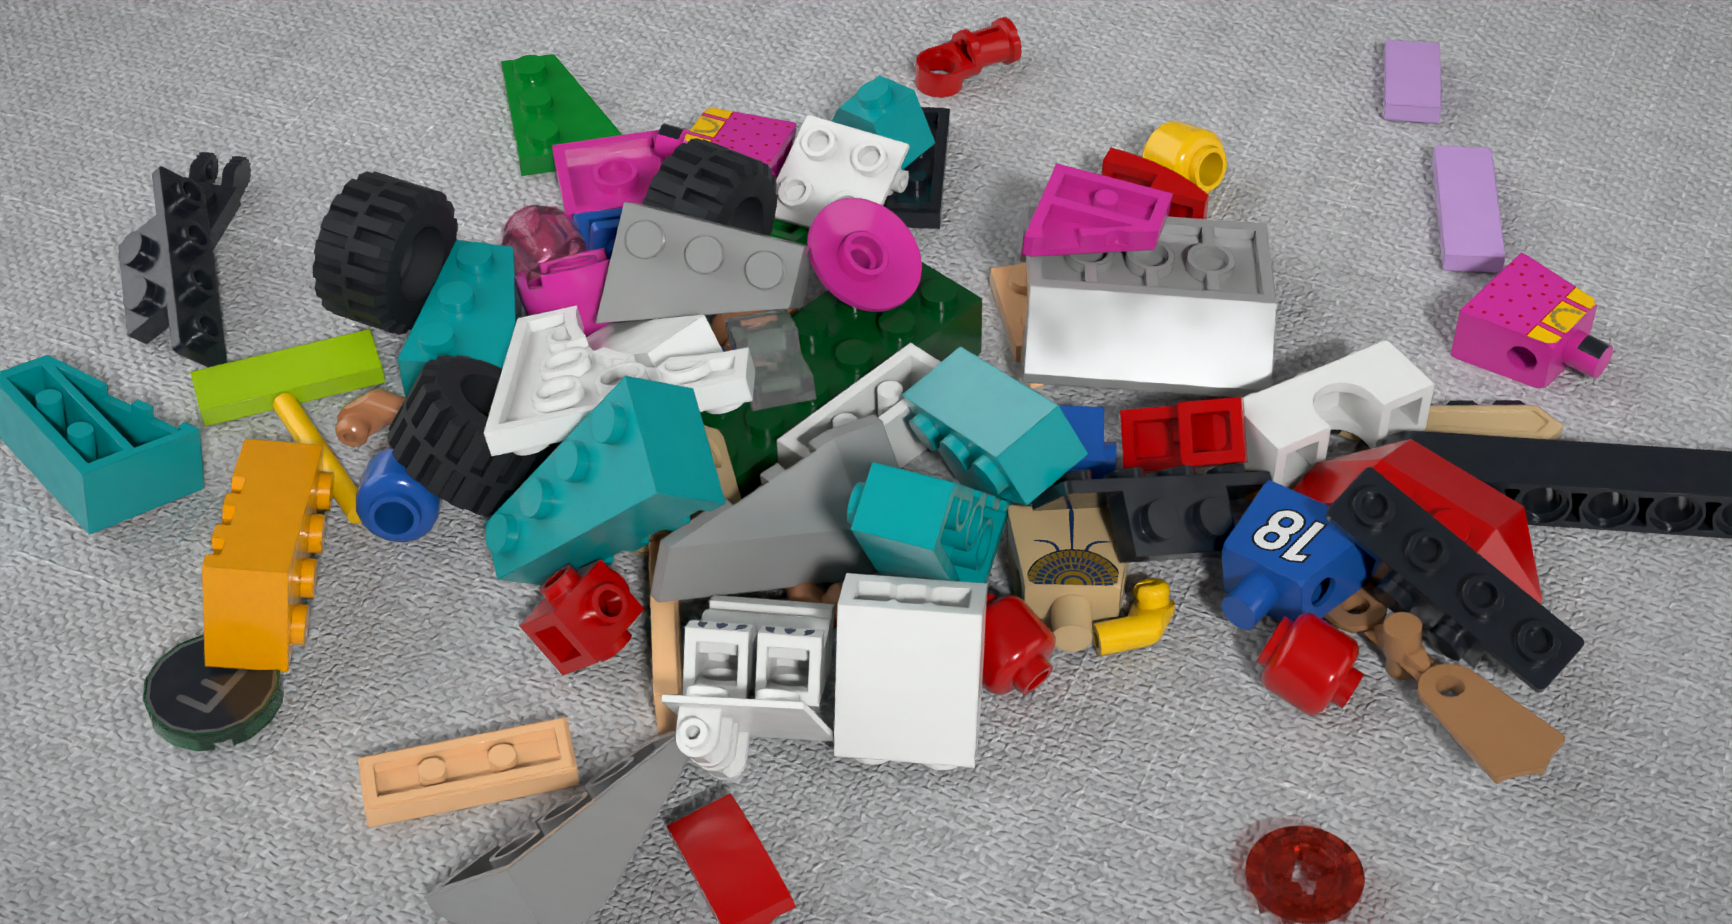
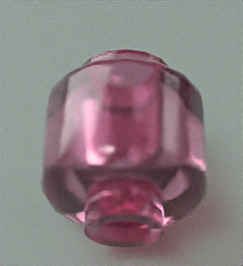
M530 205L520 209L507 221L501 242L502 246L514 248L517 273L525 269L528 280L542 276L539 267L540 263L586 251L585 239L568 216L556 206Z

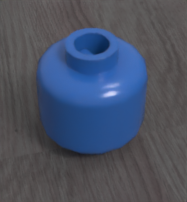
M390 448L382 450L369 460L357 490L356 512L362 525L373 535L387 541L405 543L420 539L431 531L439 517L443 499L436 497L420 483L414 481L405 472L406 468L399 464L393 456L392 452L394 449Z

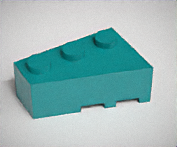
M49 355L0 371V439L89 535L204 489L200 429L186 422H183L178 428L154 417L153 406L139 399L130 405L108 394V384Z

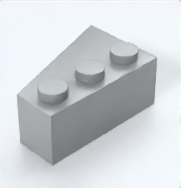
M624 202L596 323L802 308L812 269L808 253L809 247L804 244L644 204Z

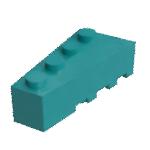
M624 376L485 523L486 544L492 554L497 580L543 585L554 573L569 564L576 570L601 559L608 566L613 563L615 554L623 550L635 552L649 544V536L662 529L675 531L690 523L691 514L699 510L711 512L725 505V498L694 389Z
M872 462L866 483L858 482L851 493L847 509V522L852 524L851 531L880 576L987 584L1008 517V507L1012 502L987 495V493L955 482Z

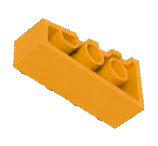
M257 439L244 440L232 475L231 493H226L222 505V524L215 525L211 537V549H214L213 554H206L202 564L205 666L249 670L277 669L276 672H289L293 646L306 645L309 626V605H303L302 599H314L318 559L310 557L311 553H323L326 535V515L319 514V510H331L334 491V472L323 471V445Z

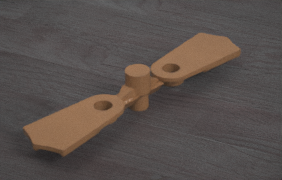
M1371 582L1323 616L1346 632H1365L1364 634L1383 650L1386 656V671L1389 676L1398 680L1414 677L1418 681L1417 692L1421 702L1494 783L1499 784L1503 780L1524 775H1543L1552 757L1564 746L1565 736L1471 669L1458 664H1438L1427 655L1426 649L1422 646L1421 620L1407 612L1393 613L1385 619L1387 607L1375 595V586ZM1350 610H1361V611H1364V613H1362V614H1351V613H1348V611H1350ZM1444 691H1454L1460 695L1448 697L1440 693Z

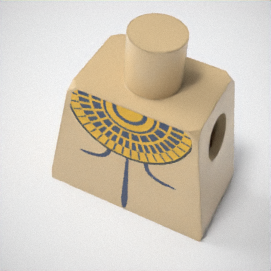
M1009 505L1007 560L1015 595L1023 599L1054 632L1056 636L1055 647L1067 652H1077L1086 649L1092 643L1093 623L1120 618L1130 563H1120L1109 507L1033 511L1032 506Z

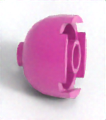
M605 249L580 252L540 263L539 267L542 276L528 280L525 269L518 272L514 279L526 315L531 316L577 305L586 337L607 325L608 323H596L611 260L607 259Z

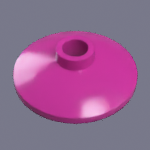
M844 198L828 204L813 220L807 241L811 264L823 285L842 302L864 311L883 312L902 305L915 292L922 273L920 251L911 231L892 211L867 199Z

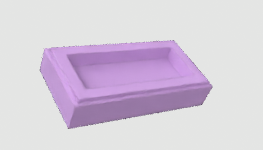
M1386 39L1383 55V119L1439 123L1442 108L1440 43Z

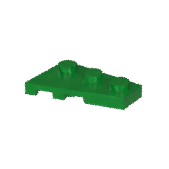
M555 54L542 56L525 55L518 59L501 61L521 176L556 171L552 145L622 135Z

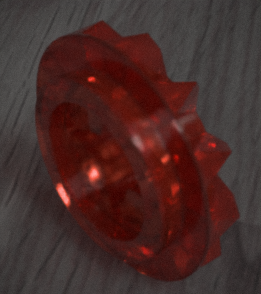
M1309 826L1279 828L1260 838L1248 854L1245 867V891L1252 893L1256 898L1260 914L1272 912L1281 917L1283 924H1294L1296 922L1303 924H1326L1333 920L1345 923L1353 907L1357 903H1361L1365 883L1361 861L1346 842L1328 831ZM1295 862H1298L1300 870L1305 871V875L1309 880L1316 881L1313 894H1307V891H1302V887L1298 882L1291 881Z

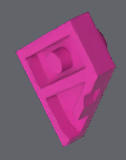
M1056 163L1025 233L1022 255L1034 257L1155 250L1170 212L1173 193Z

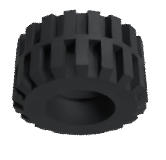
M695 138L690 139L687 144L682 143L675 148L672 156H667L657 174L654 175L642 204L771 236L777 208V183L775 176L772 175V169L763 161L710 141Z
M368 171L361 173L357 180L351 179L344 185L342 193L337 194L331 202L330 209L321 223L320 233L315 243V261L312 266L313 278H316L314 289L317 297L322 299L321 305L327 311L332 312V314L392 334L401 335L406 334L409 329L412 330L457 240L458 223L457 219L454 218L455 209L452 202L447 201V196L440 191L375 171L373 173Z
M438 356L436 360L430 359L424 365L389 427L390 432L387 436L388 444L394 449L392 454L397 462L406 468L405 472L414 481L424 486L427 491L457 508L489 517L490 514H495L563 441L549 444L545 449L531 455L520 456L510 452L491 456L484 436V430L502 368L468 356Z

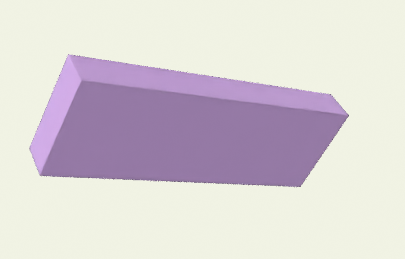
M1435 145L1432 166L1443 270L1500 273L1504 266L1505 251L1492 148Z

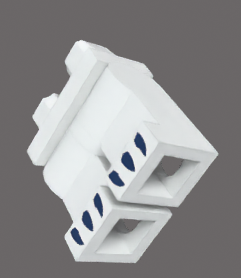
M713 595L710 599L709 609L704 611L702 619L690 620L685 626L683 696H686L687 687L703 685L728 690L730 698L747 699L756 683L755 699L758 690L778 689L797 693L800 695V702H805L808 706L819 707L832 667L835 604Z

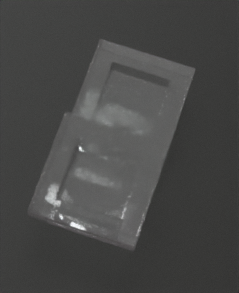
M777 309L725 319L731 349L736 350L749 347L753 360L755 380L753 400L749 401L752 411L816 399L813 375L801 354L798 329L787 309Z

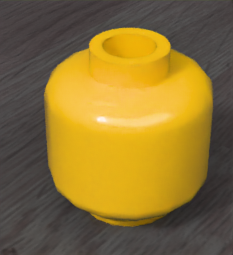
M1172 120L1160 125L1152 132L1142 152L1143 158L1156 162L1184 176L1207 194L1221 183L1227 169V159L1221 139L1211 130L1181 121Z

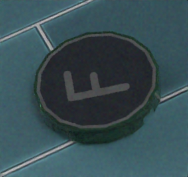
M203 634L177 644L156 661L145 678L142 700L155 733L171 745L197 752L215 750L213 743H222L232 739L233 745L251 739L272 722L283 703V675L280 669L249 670L205 666Z

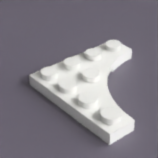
M577 305L518 318L484 430V436L491 456L510 452L520 456L531 455L545 449L549 444L564 441L624 376L693 388L700 412L706 411L710 414H723L733 411L744 402L753 400L755 367L749 347L719 353L669 357L656 368L645 367L642 363L636 362L634 354L619 352L606 347L594 351L588 345Z

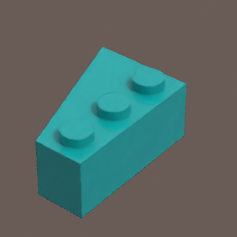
M456 240L397 359L405 397L410 392L424 365L430 359L436 360L438 356H468L503 369L517 319L522 318V303L514 276L517 274L513 247Z
M961 346L902 394L915 415L909 421V424L917 437L931 451H939L960 485L1027 506L1088 454L1059 405Z

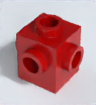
M600 559L576 570L569 564L554 573L539 590L545 598L519 627L562 675H566L596 664L599 661L604 662L623 649L632 637V634L627 629L643 612L644 608L630 593L625 579L616 571L608 568Z

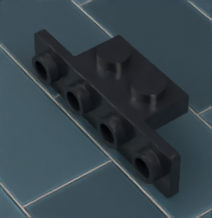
M160 166L152 173L156 215L138 230L128 234L123 242L118 245L127 336L147 345L169 327L171 345L175 353L208 368L227 363L205 191L194 180L182 177Z
M1243 463L1218 466L1206 471V474L1197 475L1193 465L1177 466L1156 473V476L1145 477L1143 468L1134 467L1108 473L1104 476L1105 479H1093L1091 470H1075L1066 472L1052 484L1053 487L1046 489L1034 499L1031 505L1033 511L1109 507L1120 563L1221 557L1224 542L1235 528L1230 501L1261 490L1268 480L1272 481L1269 471L1246 472Z
M1365 468L1327 509L1326 519L1376 560L1369 582L1375 586L1374 593L1381 603L1393 613L1407 612L1417 616L1421 620L1422 626L1429 631L1427 637L1437 650L1451 660L1459 661L1462 658L1475 668L1489 653L1532 690L1542 693L1584 646V640L1581 636L1374 468Z

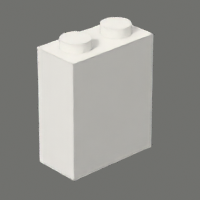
M846 573L837 605L835 757L854 758L860 763L870 765L897 761L922 763L935 770H951L957 767L975 768L980 734L987 600L986 583Z

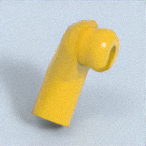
M1160 578L1139 581L1133 589L1136 603L1133 604L1126 617L1092 624V641L1098 656L1101 657L1148 647L1160 640L1175 614V601L1169 598L1170 587L1166 581Z

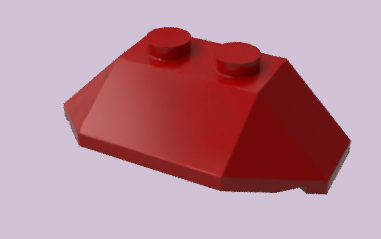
M1412 439L1317 462L1293 489L1330 506L1365 468L1372 467L1540 604L1542 603L1524 506Z

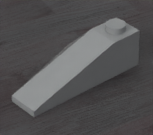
M872 414L824 431L808 442L811 454L787 470L776 463L760 474L762 485L736 504L725 498V505L711 512L704 511L690 520V523L660 540L650 595L657 602L711 597L713 595L719 596L796 587L803 582H813L815 584L844 581L846 573L867 575L877 571L851 531L852 524L847 522V509L855 485L858 482L866 483L872 462L899 468L883 421Z
M676 730L653 738L596 776L585 785L588 792L574 796L555 808L547 809L531 820L530 823L534 828L533 831L518 837L503 848H500L499 845H494L473 859L424 897L431 910L453 924H583L604 906L690 758L678 748Z

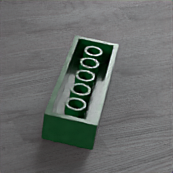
M922 262V273L918 287L912 296L897 308L883 312L860 310L842 302L827 290L747 346L749 347L755 367L753 400L744 402L737 409L723 414H710L706 411L700 412L703 424L719 430L724 437L741 500L762 485L760 474L778 463L777 439L908 344L912 343L940 362L960 346L976 356L980 354L982 346V298Z

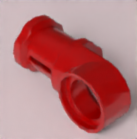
M1002 17L993 21L989 27L972 32L968 29L960 30L952 35L951 42L922 51L917 56L915 85L917 89L931 97L944 98L953 96L962 89L964 79L978 75L982 68L1000 62L1009 65L1019 61L1022 46L1016 26L1009 18ZM930 71H946L949 73L935 74Z

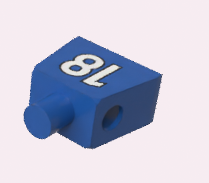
M1268 480L1224 542L1222 549L1223 590L1227 596L1222 600V610L1232 624L1245 630L1252 629L1265 615L1280 622L1284 616L1294 621L1299 615L1309 612L1322 618L1369 583L1376 560L1326 519L1328 505Z

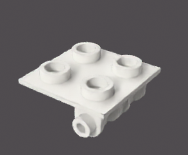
M807 114L776 179L778 199L775 219L810 229L813 220L819 212L828 204L839 199L862 198L883 206L887 195L890 196L894 192L902 193L908 184L909 173L906 170H902L901 165L910 148L909 144Z
M695 685L687 687L686 696L662 695L661 702L678 715L676 743L680 751L690 757L701 768L708 771L714 778L721 781L733 780L744 771L747 764L750 737L834 741V732L805 702H800V695L794 692L762 689L757 691L756 699L730 698V692L722 688Z

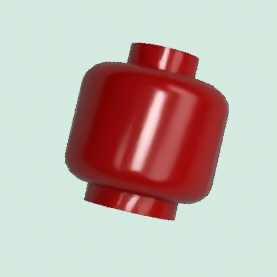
M994 593L987 594L982 686L994 695L1001 696L1010 693L1016 688L1023 695H1027L1039 687L1054 669L1048 659L1055 648L1056 636L1020 597L1007 595L998 598Z
M1310 612L1299 615L1294 621L1284 616L1256 660V663L1264 667L1261 674L1263 686L1268 691L1310 716L1323 712L1330 702L1343 709L1364 676L1363 672L1353 667L1359 655L1357 641Z

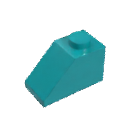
M881 75L862 85L854 96L838 108L831 122L909 144L910 148L901 165L902 170L935 144L915 90Z

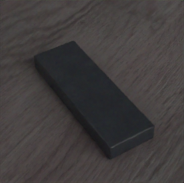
M921 107L935 144L903 169L909 173L908 184L902 193L894 192L890 196L887 195L884 207L898 216L908 228L940 229L950 130V109Z

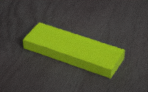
M370 329L190 372L204 427L272 411L274 399L283 393L293 394L299 404L385 383L383 367Z

